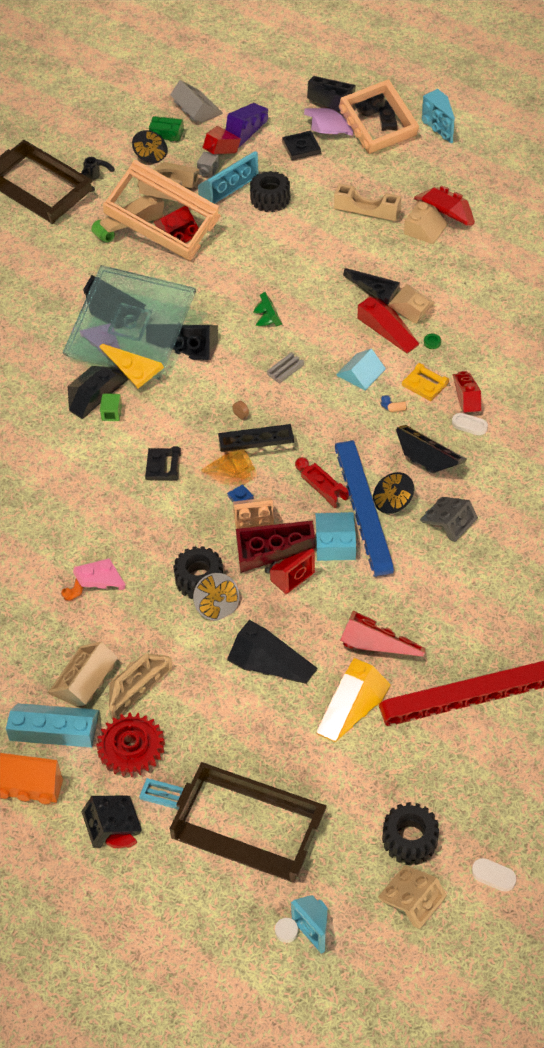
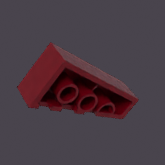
M313 520L235 529L240 573L289 558L309 549H315Z

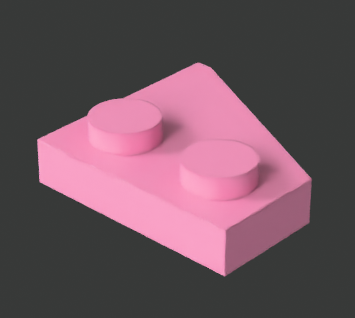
M109 558L74 567L73 573L83 587L106 589L107 586L118 587V590L125 589L126 584Z

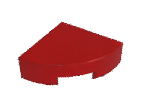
M114 834L105 842L112 848H130L137 843V840L131 834Z

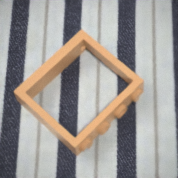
M389 79L344 96L340 100V113L345 116L347 124L352 127L354 135L360 140L362 147L365 148L368 154L417 135L419 125ZM383 93L405 128L372 140L351 105Z

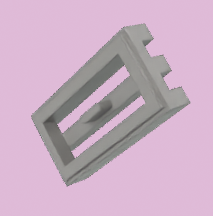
M291 352L267 370V375L280 384L304 365V360H299L298 356L294 357V354Z

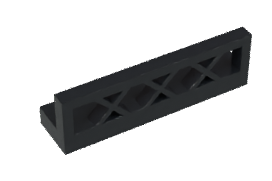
M291 424L218 433L221 452L294 443Z

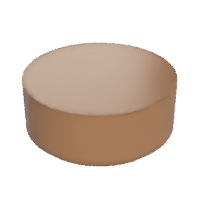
M243 401L233 404V412L241 420L249 416V409Z

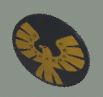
M140 131L132 139L134 153L147 163H159L167 156L168 148L166 142L159 134L153 131Z
M401 472L391 473L383 477L373 492V501L376 508L386 514H393L403 510L413 498L414 483L407 474Z

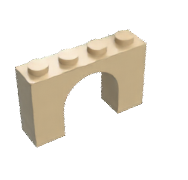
M163 162L153 169L183 187L194 188L198 184L199 169ZM138 180L140 194L176 201Z

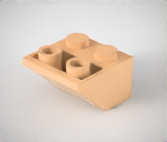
M271 497L233 502L236 529L274 525L273 500Z

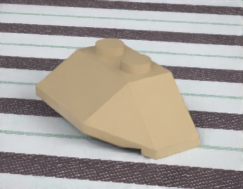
M146 653L135 662H131L126 670L112 679L109 687V712L111 719L113 717L117 719L120 714H123L173 668L172 660L169 656Z

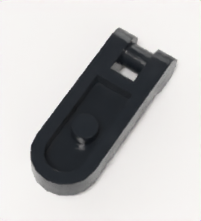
M386 100L385 106L383 108L381 106L378 109L381 131H386V129L397 130L395 112Z

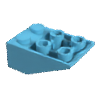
M436 89L423 96L422 121L424 124L429 125L434 132L439 133L444 140L453 143L455 117L448 96L439 89Z

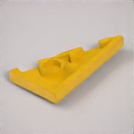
M105 344L99 346L101 351L138 389L164 368L161 362Z

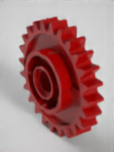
M129 712L127 717L120 714L119 720L113 717L112 724L106 722L107 729L100 730L101 735L97 736L99 743L96 746L97 750H99L97 751L98 757L101 758L102 765L106 764L107 770L113 768L114 774L121 771L122 777L129 772L130 776L133 777L134 772L142 775L143 769L149 772V765L156 767L155 760H161L160 753H164L165 740L163 738V731H160V725H155L154 719L148 721L147 715L140 718L139 713L132 717L131 712ZM129 743H135L134 745L127 746Z

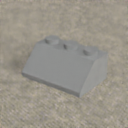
M179 80L170 94L174 98L173 102L178 106H182L181 110L190 114L189 118L195 122L198 120L203 123L223 114L199 89L182 80Z

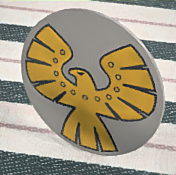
M222 573L206 575L195 587L193 594L195 608L204 618L218 621L232 614L239 603V590L232 578Z

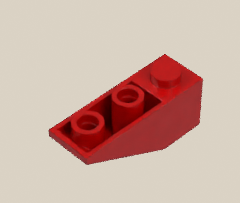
M460 371L457 374H452L463 413L481 411V390L471 373Z

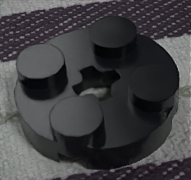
M383 93L358 102L355 106L362 115L369 116L379 112L378 109L381 106L382 108L385 106L386 99Z

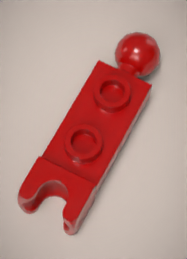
M297 458L295 467L297 470L302 471L301 477L319 492L332 507L337 508L336 502L338 497L345 501L349 499L348 489L341 483L336 482L316 463L309 466L307 458Z

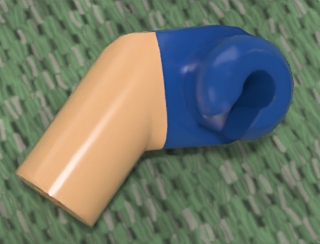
M389 395L381 397L382 402L380 404L388 411H406V402L393 403L390 401Z

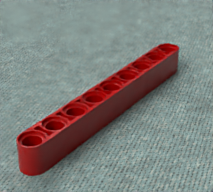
M544 661L389 698L379 704V709L385 725L391 726L390 724L393 723L397 725L409 722L413 718L417 720L429 717L433 713L437 715L449 712L453 708L457 710L469 707L470 704L475 703L477 705L489 702L490 699L494 698L497 700L510 697V694L518 695L530 692V689L544 688Z

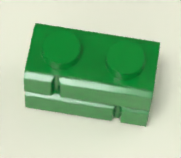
M153 116L149 125V131L159 134L164 140L180 141L184 131L183 119Z

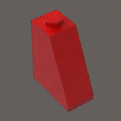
M216 126L206 133L202 148L212 154H234L238 151L241 138L220 126Z

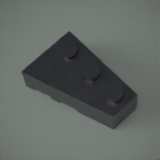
M313 76L308 81L307 99L340 112L339 104L341 98L355 93L356 85Z

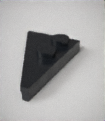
M348 268L344 269L343 276L387 305L400 288V282Z

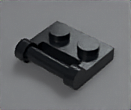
M178 446L171 448H148L145 479L150 481H178L179 473L177 471L181 448ZM167 456H172L170 471L165 473Z

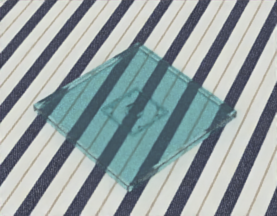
M101 265L63 350L64 356L119 369L101 351L99 346L105 344L161 362L164 368L152 377L153 379L160 380L195 296L196 288Z

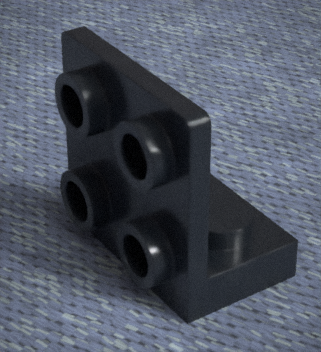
M128 795L91 796L81 811L93 848H101L109 835L140 834L142 831L132 800Z

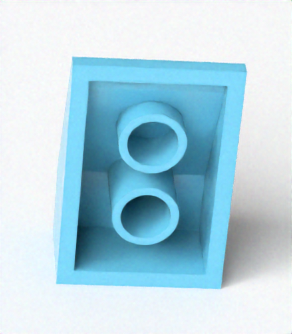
M315 513L317 561L356 560L354 513Z

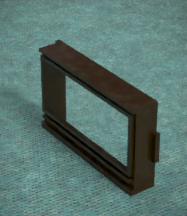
M22 140L13 149H8L0 155V192L51 224H54L59 217L64 215L89 192L93 191L91 186L92 179L26 140ZM27 157L72 184L75 188L51 207L3 176Z
M201 762L192 782L186 783L176 804L179 809L169 829L171 839L294 883L302 869L308 854L307 850L315 831L319 828L327 805ZM204 781L310 818L311 822L295 860L185 822Z

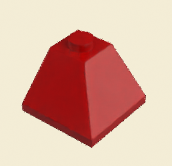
M306 550L284 559L279 564H275L270 570V581L282 592L288 594L315 573V550Z

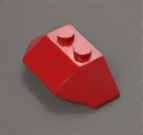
M442 185L440 187H433L414 196V200L431 204L439 212L467 226L475 223L468 200L462 198L463 195L460 193L450 192L448 187Z

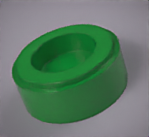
M431 333L424 337V346L426 348L437 349L440 347L441 337L439 335Z

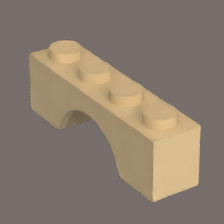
M339 183L334 193V209L396 221L401 211V196L385 193L378 200H369L362 197L357 192L355 186Z

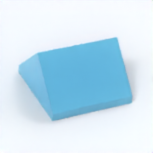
M371 348L356 353L336 376L366 391L386 368Z

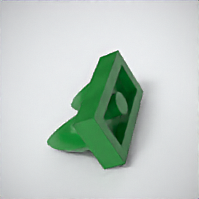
M266 292L260 294L261 301L253 311L259 314L264 313L257 321L256 326H266L272 323L276 327L282 325L272 300Z

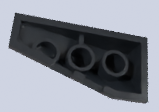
M146 325V342L163 349L175 350L174 353L179 355L181 353L189 356L188 358L193 360H211L218 343V325Z
M248 620L237 634L227 661L243 670L261 672L268 676L269 674L279 676L282 679L307 684L318 669L266 628L251 620Z

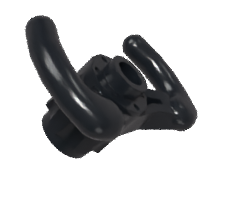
M87 157L83 162L84 168L81 174L96 180L100 177L99 166H104L110 172H114L115 168L107 161L96 159L95 157Z

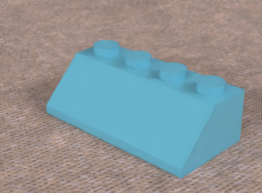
M254 151L198 185L199 196L215 204L249 183L254 176L259 174L258 152Z
M18 703L10 710L6 732L9 741L92 748L99 710Z

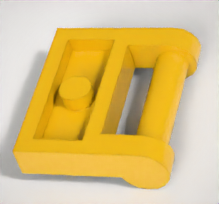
M418 363L415 369L402 381V386L431 402L448 385L450 379L445 376L442 377L425 368V365ZM421 373V374H423V375L429 377L430 379H432V380L438 382V384H435V383H433V382H431V381L425 379L424 377L420 376L419 374Z

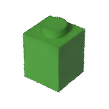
M102 394L100 405L101 420L120 421L122 409L121 395Z

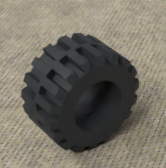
M269 171L257 174L250 181L251 204L260 211H280L281 208H285L286 204L290 203V181L284 174H279V172Z
M195 546L191 550L189 548L185 549V553L181 552L178 555L179 558H176L174 561L175 565H173L177 589L184 596L188 594L190 599H193L195 587L203 577L212 573L224 574L222 559L219 557V554L213 552L211 548L205 549L204 546L200 548ZM195 570L207 571L205 574L202 575L190 574Z
M406 802V806H403L401 803L397 805V809L392 808L389 815H386L385 822H383L382 835L385 851L389 850V856L391 858L396 856V861L399 863L405 860V865H410V861H414L415 865L420 864V859L425 862L428 860L429 855L432 857L437 848L439 823L438 820H435L434 813H429V808L426 806L421 808L418 803L413 806L411 802ZM404 827H415L422 832L423 836L416 840H407L398 831Z

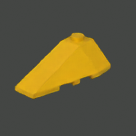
M353 658L316 734L336 742L362 717L364 718L370 710L383 701L391 684L373 665Z

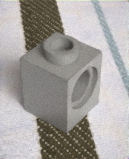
M204 151L197 162L199 175L212 177L219 167L218 154Z

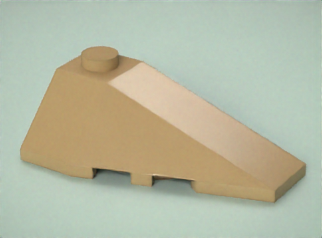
M146 195L122 208L149 222L162 217L164 201L159 197ZM110 216L100 221V225L108 232L128 227Z

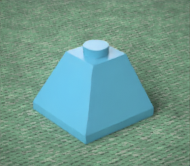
M313 895L295 899L291 902L292 919L297 923L302 933L322 954L325 952L328 909L322 900L319 899L317 901Z

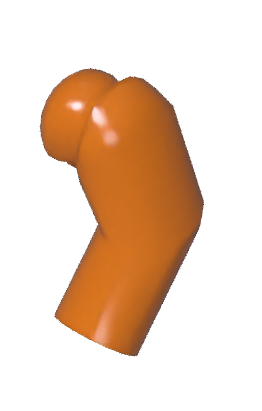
M76 578L74 587L62 589L61 596L64 597V600L71 601L82 594L84 587L80 585Z

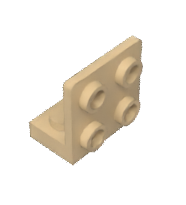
M407 865L402 867L378 896L380 901L405 911L412 925L418 929L424 925L447 897L437 877Z

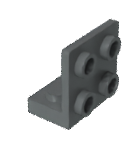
M441 497L425 512L420 521L426 524L443 526L449 540L456 542L478 517L470 500Z

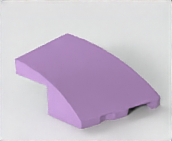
M305 108L304 115L312 117L311 130L326 134L345 133L353 135L351 126L347 124L346 119L337 111L331 108Z

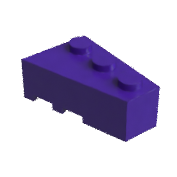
M251 103L228 113L225 130L241 138L239 147L267 122L268 108Z

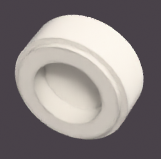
M282 918L276 923L275 934L278 940L289 943L296 939L298 926L293 919Z

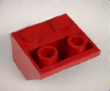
M183 206L154 221L157 228L184 243L192 240L199 229L187 206Z

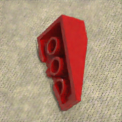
M371 296L358 304L357 319L408 354L419 346V342L396 311L387 304Z

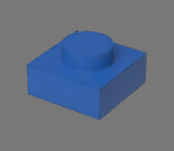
M243 484L227 493L228 498L232 502L254 499L253 494Z

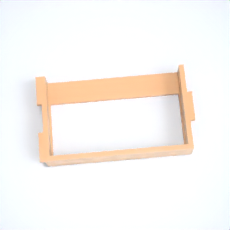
M135 159L106 202L103 203V212L189 261L194 258L201 245L199 243L208 230L212 231L221 217L218 214L219 206ZM132 177L206 217L189 244L180 241L114 204Z

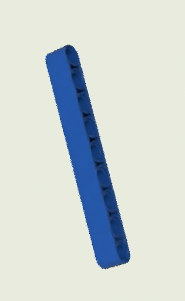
M350 440L335 443V452L338 454L337 459L340 468L343 470L341 471L344 482H347L346 488L349 491V496H351L350 502L353 511L356 512L354 515L357 525H360L361 538L365 541L364 548L366 554L370 558L368 561L371 571H374L373 577L393 574L392 559L355 442Z

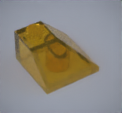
M244 449L227 452L202 468L201 471L203 473L243 480L251 475L250 472L255 467Z

